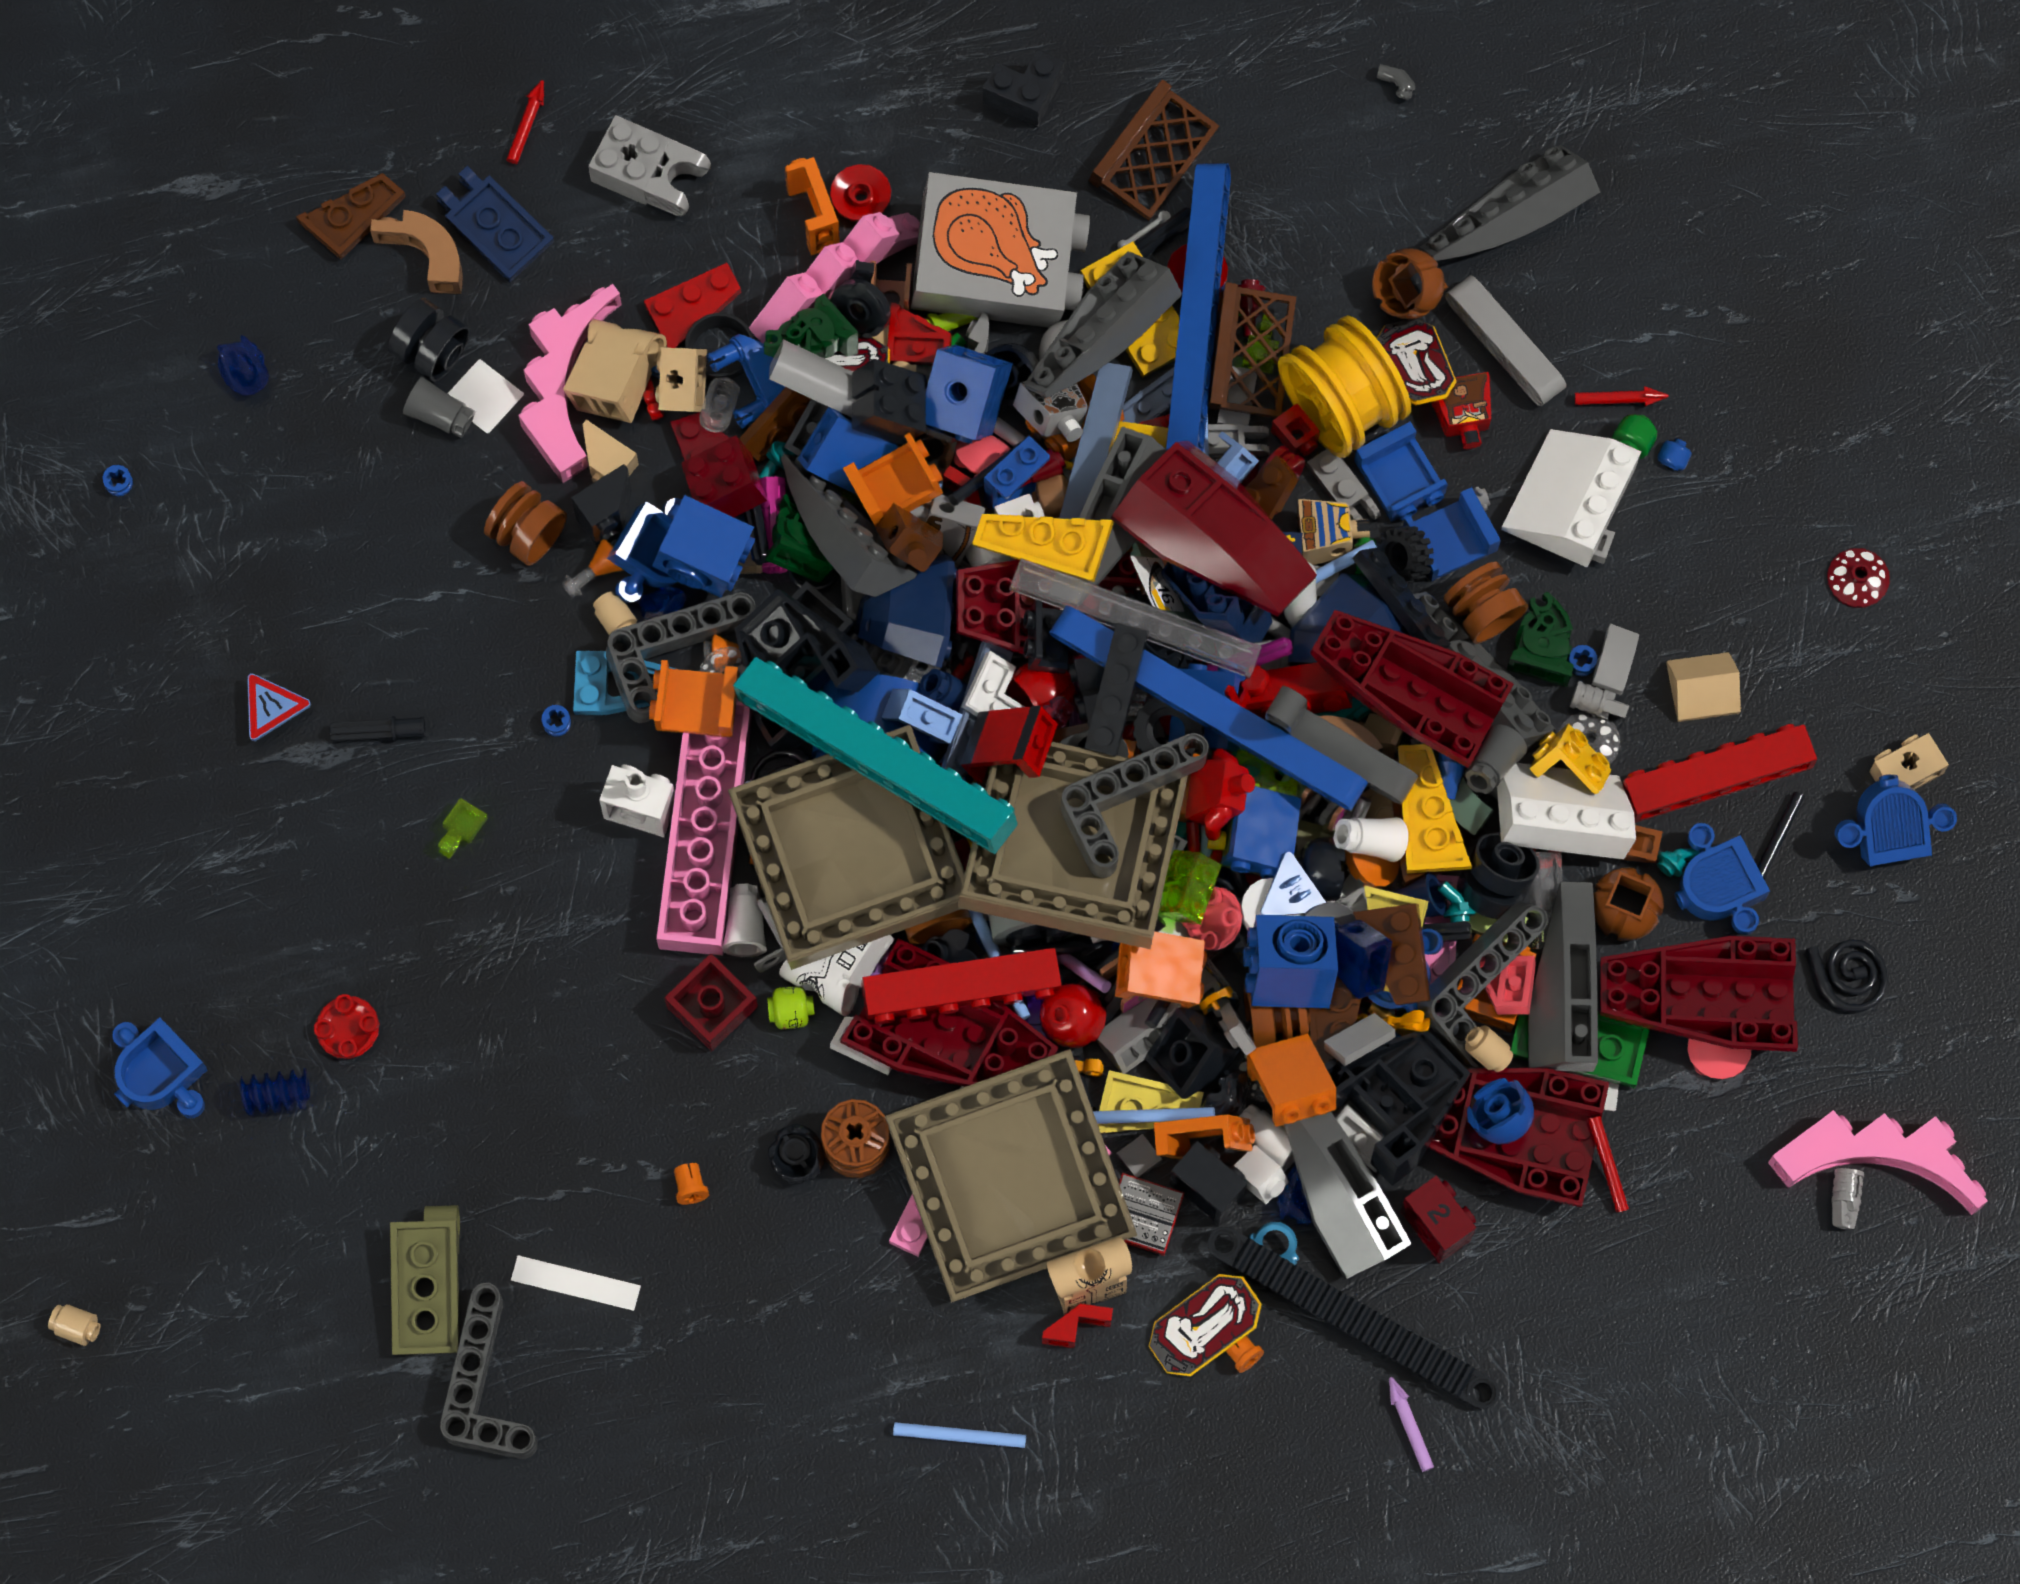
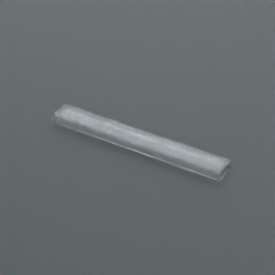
M1023 558L1019 562L1009 589L1064 609L1066 605L1071 606L1095 621L1115 628L1116 623L1119 622L1149 630L1147 641L1251 678L1262 646Z

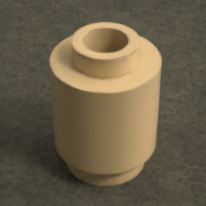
M613 591L601 595L593 603L594 614L609 635L616 629L637 623V619L629 607Z
M1488 1026L1475 1027L1467 1034L1465 1050L1488 1070L1500 1072L1512 1061L1513 1052L1510 1050V1045Z
M68 1304L65 1306L57 1305L52 1311L48 1322V1329L54 1331L56 1336L86 1346L90 1341L94 1342L101 1327L100 1323H98L97 1315Z

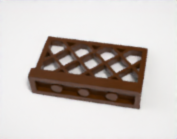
M1163 79L1094 169L1088 180L1097 188L1102 186L1148 221H1150L1219 128L1217 123L1171 91L1172 86ZM1170 101L1181 109L1182 118L1166 119L1165 107ZM1160 115L1161 121H1155ZM1200 122L1209 130L1204 137L1191 138L1189 123ZM1183 124L1186 139L1170 141L1168 126ZM1163 127L1165 141L1149 143L1147 133L1149 128ZM1143 138L1144 144H1138ZM1199 143L1197 147L1193 149V144ZM1187 145L1188 159L1174 161L1172 146ZM1166 147L1169 162L1153 164L1151 149ZM1145 150L1148 164L1132 166L1131 152ZM1126 160L1127 167H1121ZM1182 166L1176 173L1175 167ZM1170 168L1171 182L1157 184L1154 169ZM1149 170L1152 185L1136 187L1133 172ZM1128 173L1130 188L1120 189L1110 181L1115 174ZM1165 189L1159 196L1158 190ZM1153 191L1155 203L1150 210L1139 203L1138 192Z
M1225 282L1220 288L1208 410L1217 411L1222 409L1277 418L1282 414L1285 388L1280 374L1270 382L1259 367L1270 359L1278 366L1279 358L1277 354L1281 351V356L1289 353L1296 304L1295 296L1238 287V284ZM1241 296L1253 298L1260 308L1247 317L1240 308ZM1262 300H1268V302L1264 304ZM1274 302L1288 304L1286 316L1277 322L1267 307ZM1261 311H1263L1273 325L1262 334L1258 332L1250 321ZM1238 315H1239V316L1241 317L1242 321L1237 324ZM1285 322V329L1283 330L1280 325ZM1246 324L1256 338L1243 347L1236 338V330ZM1274 329L1283 338V345L1276 351H1273L1263 338ZM1259 341L1269 356L1256 364L1246 350ZM1235 345L1239 351L1233 354ZM1242 354L1252 368L1239 377L1232 368V360ZM1255 371L1265 386L1252 394L1242 380ZM1230 376H1232L1233 379L1235 380V381L1232 382L1231 384H1229V383H1230ZM1278 381L1276 391V389L1273 387V384H1275ZM1236 384L1239 385L1248 397L1241 404L1227 402L1228 391ZM1268 389L1276 399L1274 410L1263 408L1255 397ZM1251 401L1254 406H1249L1246 404Z

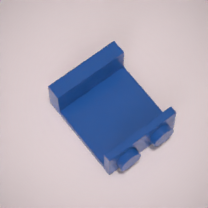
M1472 487L1460 493L1459 501L1416 521H1413L1410 515L1405 517L1403 527H1418L1417 531L1422 530L1426 533L1423 539L1429 538L1431 541L1427 545L1428 549L1433 548L1434 554H1429V558L1434 559L1433 564L1427 565L1431 568L1430 573L1427 574L1431 582L1497 552L1501 542Z

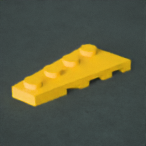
M982 514L972 544L975 547L1094 583L1114 522L1113 520L1060 519L1053 517L1038 518L1019 515Z
M1426 744L1398 746L1399 763L1418 775V779L1402 804L1403 821L1408 829V845L1405 851L1407 874L1472 869L1432 748Z

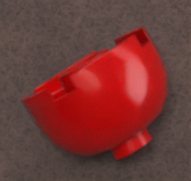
M1066 984L1062 985L1059 990L1054 991L1055 996L1044 999L1041 1004L1039 1018L1042 1030L1051 1041L1062 1047L1079 1049L1099 1038L1105 1027L1106 1010L1105 1007H1102L1101 1001L1098 998L1100 996L1096 991L1086 985Z

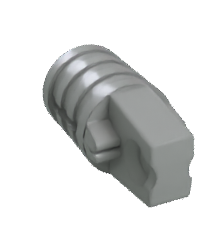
M1579 680L1569 706L1573 709L1578 708V710L1587 711L1590 714L1593 713L1595 716L1606 720L1609 713L1626 718L1629 709L1628 704L1614 700L1615 692L1606 689L1601 690L1598 687L1584 684Z
M1837 1168L1834 1171L1835 1178L1831 1199L1832 1225L1841 1229H1855L1859 1206H1861L1864 1172L1856 1169Z

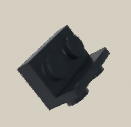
M1035 600L1030 609L1024 613L1023 626L1024 629H1028V639L1024 643L1023 656L1028 658V670L1065 674L1068 670V646L1049 634L1063 610L1042 608V600Z

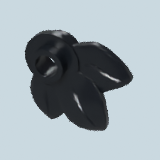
M960 929L949 930L943 936L930 937L922 947V950L939 957L937 954L939 946L941 950V957L939 958L949 963L977 960V956L967 949L970 935Z

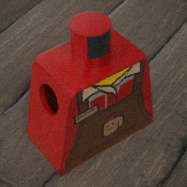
M1489 372L1455 377L1456 384L1448 397L1431 402L1445 436L1461 435L1464 449L1479 447L1482 444L1479 432L1488 430L1490 426L1491 398Z

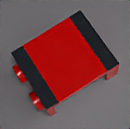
M1042 706L979 712L960 765L977 783L983 782L988 766L1016 763L1029 778L1040 777L1058 723Z

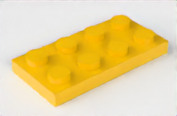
M1132 241L1080 270L1079 274H1083V281L1087 288L1090 290L1128 251L1143 257L1135 243ZM1173 306L1141 337L1125 349L1142 378L1171 363L1176 358L1180 317Z

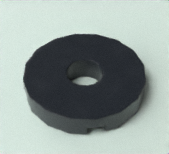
M853 278L845 280L833 292V305L858 331V334H861L860 337H875L888 325L891 317L890 305L885 295L877 286L866 280ZM855 304L861 305L866 314L859 312Z

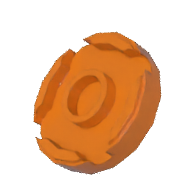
M1345 850L1346 864L1351 875L1356 880L1360 879L1365 886L1379 889L1391 884L1398 875L1399 861L1390 862L1379 857L1350 853Z

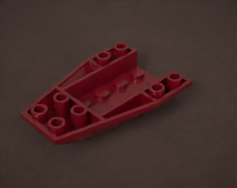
M1189 441L1175 442L1136 481L1111 516V520L1161 559L1277 617L1317 576L1302 554L1239 480Z
M1131 552L1124 554L1079 608H1073L1110 629L1111 627L1106 623V619L1111 617L1108 610L1114 607L1113 603L1121 599V597H1115L1112 594L1113 587L1121 585L1126 594L1130 592L1134 594V590L1142 584L1131 560ZM1018 559L957 570L956 633L1023 654L1024 643L1028 639V629H1024L1023 626L1024 613L1030 609L1034 601L1042 600V608L1063 610L1068 605L1049 598V592L1057 571ZM1068 647V664L1073 663L1072 654L1078 653Z
M1334 610L1310 651L1314 659L1339 685L1374 713L1413 738L1467 768L1471 765L1486 733L1514 685L1512 682L1458 652L1338 610Z
M1726 936L1601 957L1600 1015L1622 1023L1730 1049L1797 1052L1798 1033L1797 1021L1794 1020L1793 987L1796 968L1795 939Z
M898 938L884 963L882 974L951 963ZM993 1001L990 1007L983 1009H972L971 1005L958 1007V1012L950 1014H940L939 1010L926 1012L927 1016L918 1019H908L907 1015L895 1016V1021L885 1024H875V1020L868 1021L864 1006L859 1016L855 1014L840 1041L841 1044L897 1071L963 1087L1052 1056L1058 1051V1047L1001 1001Z
M1487 1068L1467 1069L1470 1072V1076L1428 1148L1517 1193L1582 1208L1595 1150V1141L1588 1118L1600 1115L1602 1119L1610 1082L1549 1068H1505L1500 1072L1488 1070ZM1500 1078H1505L1508 1082L1519 1081L1530 1095L1534 1106V1119L1531 1127L1521 1138L1509 1144H1495L1484 1140L1478 1135L1467 1119L1468 1106L1471 1109L1473 1108L1474 1103L1477 1101L1474 1098L1477 1091L1487 1083Z

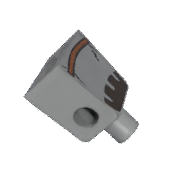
M940 495L933 499L929 509L920 506L910 513L943 533V547L937 556L942 554L949 555L958 568L974 539L985 508L965 501L954 506L950 503L948 496Z

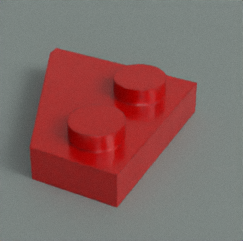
M891 302L887 347L890 349V364L897 361H905L910 363V365L933 366L937 349L951 346V333L939 326L932 325L921 316L914 315L905 310L901 305Z

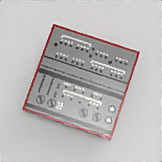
M1122 1173L1119 1185L1137 1232V1236L1126 1239L1124 1242L1128 1245L1165 1256L1185 1193Z

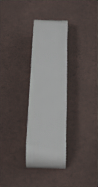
M1469 275L1445 293L1446 301L1452 310L1538 406H1543L1566 388V382L1559 371L1474 276Z

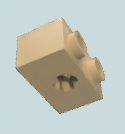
M661 347V354L657 357L660 384L655 392L656 402L659 403L658 410L704 412L707 349ZM677 376L683 377V383L677 382Z
M1929 733L1920 738L1916 734L1901 743L1902 747L1892 752L1891 749H1887L1874 758L1875 762L1869 772L1875 782L1879 781V777L1883 775H1898L1899 780L1907 783L1915 790L1943 775L1949 764ZM1903 761H1905V765L1909 762L1913 766L1912 769L1909 770V766L1904 768L1902 766Z

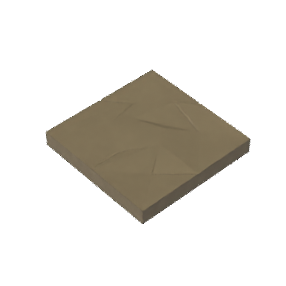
M911 725L885 733L892 738L895 736L900 737L908 743L910 749L920 754ZM826 754L728 789L791 970L961 909L958 908L965 872L948 826L830 755Z
M1052 742L1040 777L1029 778L1016 763L991 766L985 790L994 799H1004L1013 806L1018 825L996 854L972 842L958 908L1151 949L1188 775L1101 812L1118 847L1119 856L1117 869L1110 877L1100 878L1093 875L1089 870L1060 810L1062 792L1072 783L1131 758L1112 756L1094 750ZM1156 764L1160 769L1171 768L1168 766ZM1131 773L1126 776L1132 782H1139L1143 779L1137 773ZM1109 786L1097 788L1098 792L1104 795L1113 792ZM1072 798L1067 801L1072 807H1081L1084 804L1078 798ZM1086 826L1081 829L1084 834L1090 836L1098 832L1092 826ZM1100 854L1095 857L1098 862L1103 864L1112 861L1110 856L1106 854Z
M1071 1049L885 1115L951 1303L1046 1269L1047 1262L1116 1237L1126 1240L1137 1236Z

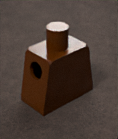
M895 503L892 504L876 526V530L886 549L921 572H925L943 547V533ZM896 527H898V532H894L893 530Z

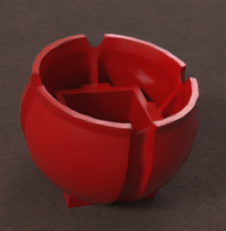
M1028 663L1014 671L1006 689L1010 698H1015L1018 703L1025 707L1042 706L1058 723L1056 729L1060 728L1070 718L1075 707L1073 695H1076L1077 692L1073 683H1071L1068 671L1065 674L1028 670Z

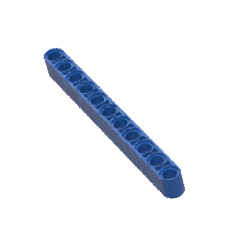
M1228 163L1197 164L1195 167L1166 450L1175 442L1189 441L1202 452L1204 451L1231 185V171Z
M1066 605L1049 634L1105 668L1114 631L1075 608ZM1144 650L1136 687L1338 806L1352 811L1368 784L1364 778Z

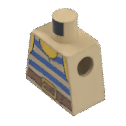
M1298 499L1299 533H1303L1302 556L1312 565L1333 561L1352 551L1353 539L1370 538L1369 519L1351 520L1349 504L1345 502Z

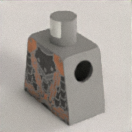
M1026 381L1020 382L1013 406L1042 436L1048 437L1063 434L1069 442L1076 441L1082 436L1083 429L1081 427L1087 412V403L1077 383L1046 398L1026 389L1024 385Z

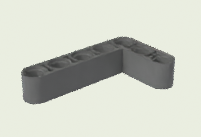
M743 592L734 593L616 629L609 635L606 657L630 719L637 723H646L651 720L649 719L650 707L639 709L635 706L634 702L644 700L650 705L651 700H657L655 689H653L644 660L710 640L714 634L723 636L735 632V628L756 608L752 596ZM743 607L748 613L746 615H737L732 609ZM705 616H713L718 620V623L707 624L703 618ZM683 625L688 629V632L680 634L674 631L673 627ZM653 634L659 640L650 643L644 640L643 636ZM623 643L629 649L625 652H619L614 649L613 645ZM632 671L638 674L639 678L631 681L626 679L623 674Z
M1282 686L1265 714L1267 722L1358 774L1368 782L1367 787L1395 803L1403 804L1418 779V775L1409 768L1307 710V699L1289 687Z
M1197 733L1187 734L1072 783L1064 789L1060 807L1062 816L1093 875L1100 878L1110 877L1117 869L1119 856L1118 847L1101 812L1203 768L1209 748L1204 736ZM1195 748L1200 751L1201 755L1191 757L1187 755L1185 750ZM1163 760L1169 762L1172 767L1160 769L1156 763ZM1131 773H1137L1143 779L1139 782H1132L1126 776ZM1109 786L1113 792L1104 795L1099 793L1097 788ZM1072 798H1078L1084 804L1081 807H1072L1067 801ZM1086 826H1092L1098 832L1090 836L1084 834L1081 829ZM1100 854H1106L1110 856L1112 861L1103 864L1098 862L1095 857Z
M1523 902L1512 905L1429 986L1430 1001L1417 1003L1418 1010H1422L1425 1013L1424 1018L1431 1019L1430 1027L1455 1058L1466 1066L1485 1068L1475 1058L1472 1059V1055L1465 1050V1038L1470 1030L1477 1026L1463 1008L1543 932L1548 923V915L1542 907ZM1529 912L1530 920L1528 924H1525V917ZM1505 934H1507L1508 941L1503 947L1502 940ZM1485 956V964L1480 968V960ZM1462 977L1463 984L1460 990H1458L1457 983ZM1437 1000H1440V1008L1435 1012V1003ZM1458 1023L1459 1030L1457 1034L1454 1036L1453 1029L1454 1026Z
M481 1283L471 1293L440 1422V1429L445 1439L454 1446L517 1459H526L531 1457L537 1449L536 1436L529 1426L478 1415L503 1309V1299L498 1288L491 1283ZM491 1293L496 1296L493 1305L489 1307L479 1305V1299L482 1295ZM478 1325H484L488 1328L487 1335L482 1339L471 1337L472 1330ZM470 1357L480 1359V1366L474 1371L464 1369V1363ZM460 1390H472L473 1396L469 1402L461 1404L456 1401V1395ZM455 1421L465 1423L464 1432L458 1436H452L448 1433L449 1426ZM486 1428H495L498 1431V1435L492 1442H483L480 1439L482 1431ZM520 1434L530 1437L529 1445L523 1449L513 1447L514 1438Z

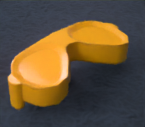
M1227 986L1202 1000L1199 1007L1204 1015H1207V1010L1212 1007L1215 1011L1219 1010L1221 1007L1217 1000L1225 996L1231 998L1233 990L1230 986Z

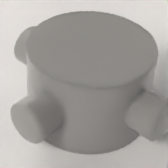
M1475 487L1473 490L1486 511L1488 506H1490L1487 491L1485 488Z

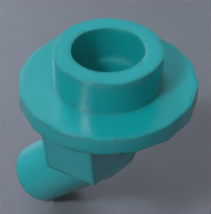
M779 441L772 443L766 454L770 460L759 474L760 479L766 476L773 477L779 467L784 470L781 461L784 453L796 456V454L784 447L786 443Z
M1680 848L1673 852H1659L1657 855L1659 861L1657 866L1669 877L1672 875L1680 877L1683 874L1682 869L1687 864L1686 861H1691L1700 853L1693 848Z
M1444 881L1437 890L1452 903L1444 913L1443 918H1450V922H1470L1469 916L1476 915V912L1469 907L1468 902L1464 901L1462 895L1447 881Z

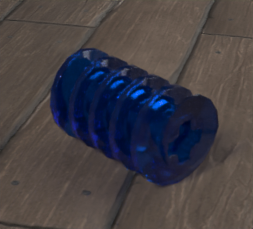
M303 1068L301 1078L297 1077L294 1069L290 1070L289 1078L286 1080L281 1071H277L275 1081L271 1080L268 1072L264 1073L263 1081L260 1083L255 1074H251L249 1084H246L241 1076L242 1103L248 1116L254 1115L256 1106L263 1115L267 1113L269 1104L274 1113H279L282 1103L289 1112L293 1110L295 1101L301 1110H305L308 1100L310 1101V1083L307 1068Z

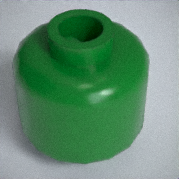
M1630 414L1623 417L1612 435V439L1641 451L1639 460L1649 454L1657 440L1658 432L1648 417Z

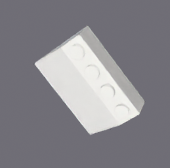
M1550 429L1501 530L1584 567H1588L1636 469L1641 451L1611 438Z
M1516 763L1497 786L1501 842H1509L1519 847L1624 859L1636 840L1634 811L1620 777L1617 775L1609 774L1602 790L1598 794H1594L1570 769L1551 767L1537 778L1529 769L1531 764Z

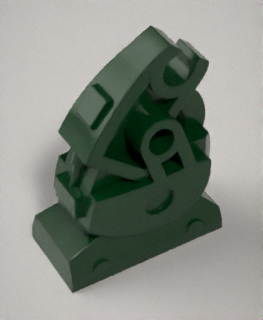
M824 293L816 298L814 308H807L797 312L795 316L791 317V320L783 323L778 330H768L765 334L764 354L773 358L783 339L822 358L832 357L837 351L846 356L858 354V331Z
M785 494L778 501V506L781 510L776 515V523L772 529L773 546L767 551L765 560L820 583L834 567L825 558L811 537L797 509L793 496L789 497L788 494Z
M1546 592L1542 595V600L1546 603L1544 607L1536 604L1535 597L1529 600L1528 607L1530 612L1522 619L1515 637V650L1512 653L1506 670L1567 687L1574 667L1573 664L1567 661L1572 646L1569 645V640L1573 627L1567 612L1549 592ZM1535 620V625L1533 627H1529V624Z

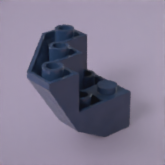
M945 554L937 556L925 572L914 568L918 573L915 579L877 597L865 594L860 600L853 631L856 635L882 649L942 668L943 661L949 658L952 648V641H949L951 619L954 613V603H952L953 583L957 571L955 562L949 555Z
M1169 562L1166 563L1161 571L1165 582L1221 643L1248 645L1260 642L1273 623L1271 613Z
M1342 573L1291 629L1290 640L1293 652L1288 656V662L1302 664L1317 663L1310 654V651L1334 610L1409 636L1411 635L1366 576Z

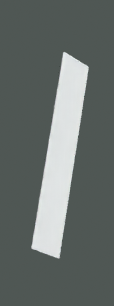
M517 1256L511 1281L633 1311L641 1287L640 1285L522 1256Z

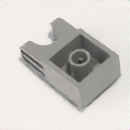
M615 115L588 168L591 182L644 205L648 203L681 217L687 213L689 203L686 195L675 189L670 184L671 181L680 174L702 177L710 169L711 162L705 154Z

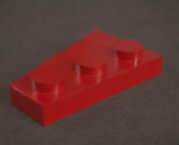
M725 263L644 300V306L658 333L666 337V348H679L686 341L688 331L697 320L709 314L720 313L741 294V288L728 263Z

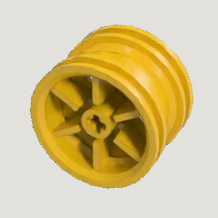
M1349 315L1340 318L1337 324H1331L1326 327L1324 342L1313 350L1300 345L1292 349L1291 354H1284L1278 360L1280 378L1293 406L1298 403L1320 430L1318 441L1334 456L1339 458H1345L1351 454L1352 450L1361 448L1365 443V431L1378 424L1384 428H1391L1397 424L1398 420L1407 418L1411 413L1408 391L1392 359L1371 331L1356 318Z

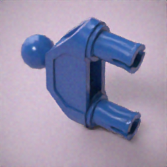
M737 334L729 340V344L706 355L708 362L720 358V360L710 364L714 372L739 361L755 392L756 400L733 411L735 419L747 415L736 421L742 429L755 422L785 388V386L769 379V366L773 357L765 355L764 344L755 339Z

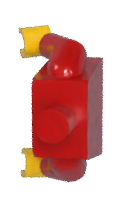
M1219 748L1213 753L1212 757L1214 760H1206L1203 768L1190 775L1185 819L1205 826V834L1208 838L1207 849L1212 850L1225 849L1226 832L1221 831V828L1231 818L1243 813L1246 795L1255 789V780L1249 774L1248 769L1240 766L1238 759L1228 751Z

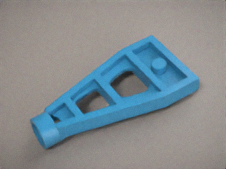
M576 651L573 707L575 715H610L626 711L621 696L612 697L607 693L608 674L611 672V668L606 657V651ZM644 660L649 674L654 675L655 670H660V664ZM628 672L634 676L635 680L639 678L635 672ZM644 700L634 702L638 708L650 706Z

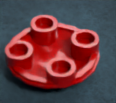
M342 994L323 1007L314 1025V1032L317 1035L319 1044L327 1053L337 1058L351 1059L363 1055L373 1046L378 1037L380 1023L376 1011L367 1001L359 997Z

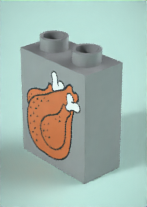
M929 172L922 198L910 309L942 314H963L980 318L984 312L988 314L989 320L1046 328L1060 322L1064 309L1073 311L1076 309L1081 301L1083 290V274L1068 272L1071 250L1085 252L1089 234L1090 215L1075 213L1077 192Z

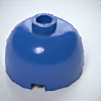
M1505 1078L1489 1082L1478 1090L1474 1095L1477 1101L1474 1103L1473 1108L1471 1109L1468 1106L1467 1119L1470 1125L1484 1140L1495 1144H1509L1518 1140L1528 1131L1534 1119V1106L1530 1095L1519 1081L1508 1082Z

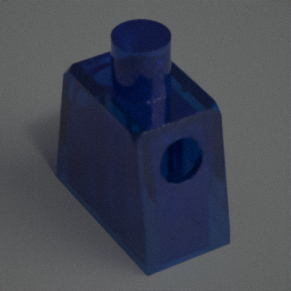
M1356 920L1344 925L1335 923L1338 977L1357 999L1383 991L1392 941L1362 920Z

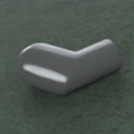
M1380 64L1377 79L1395 83L1398 86L1397 97L1406 100L1411 99L1412 92L1416 87L1407 72L1399 68Z

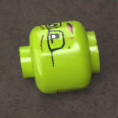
M802 986L777 988L773 991L772 997H767L770 1023L775 1022L778 1029L805 1027L809 1021L808 1016L815 1015L813 996H806L805 989Z

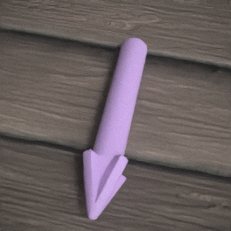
M1071 954L1057 955L1059 965H1064L1103 993L1110 990V981Z
M1390 1377L1391 1405L1395 1404L1422 1472L1434 1468V1465L1407 1402L1409 1396Z

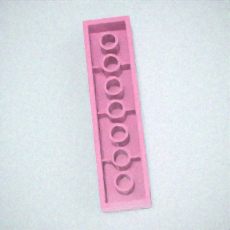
M738 699L736 702L732 737L683 733L657 931V943L661 950L701 954L711 953L712 955L723 956L722 945L726 931L728 899L730 898L739 821L728 789L744 784L753 710L738 701Z

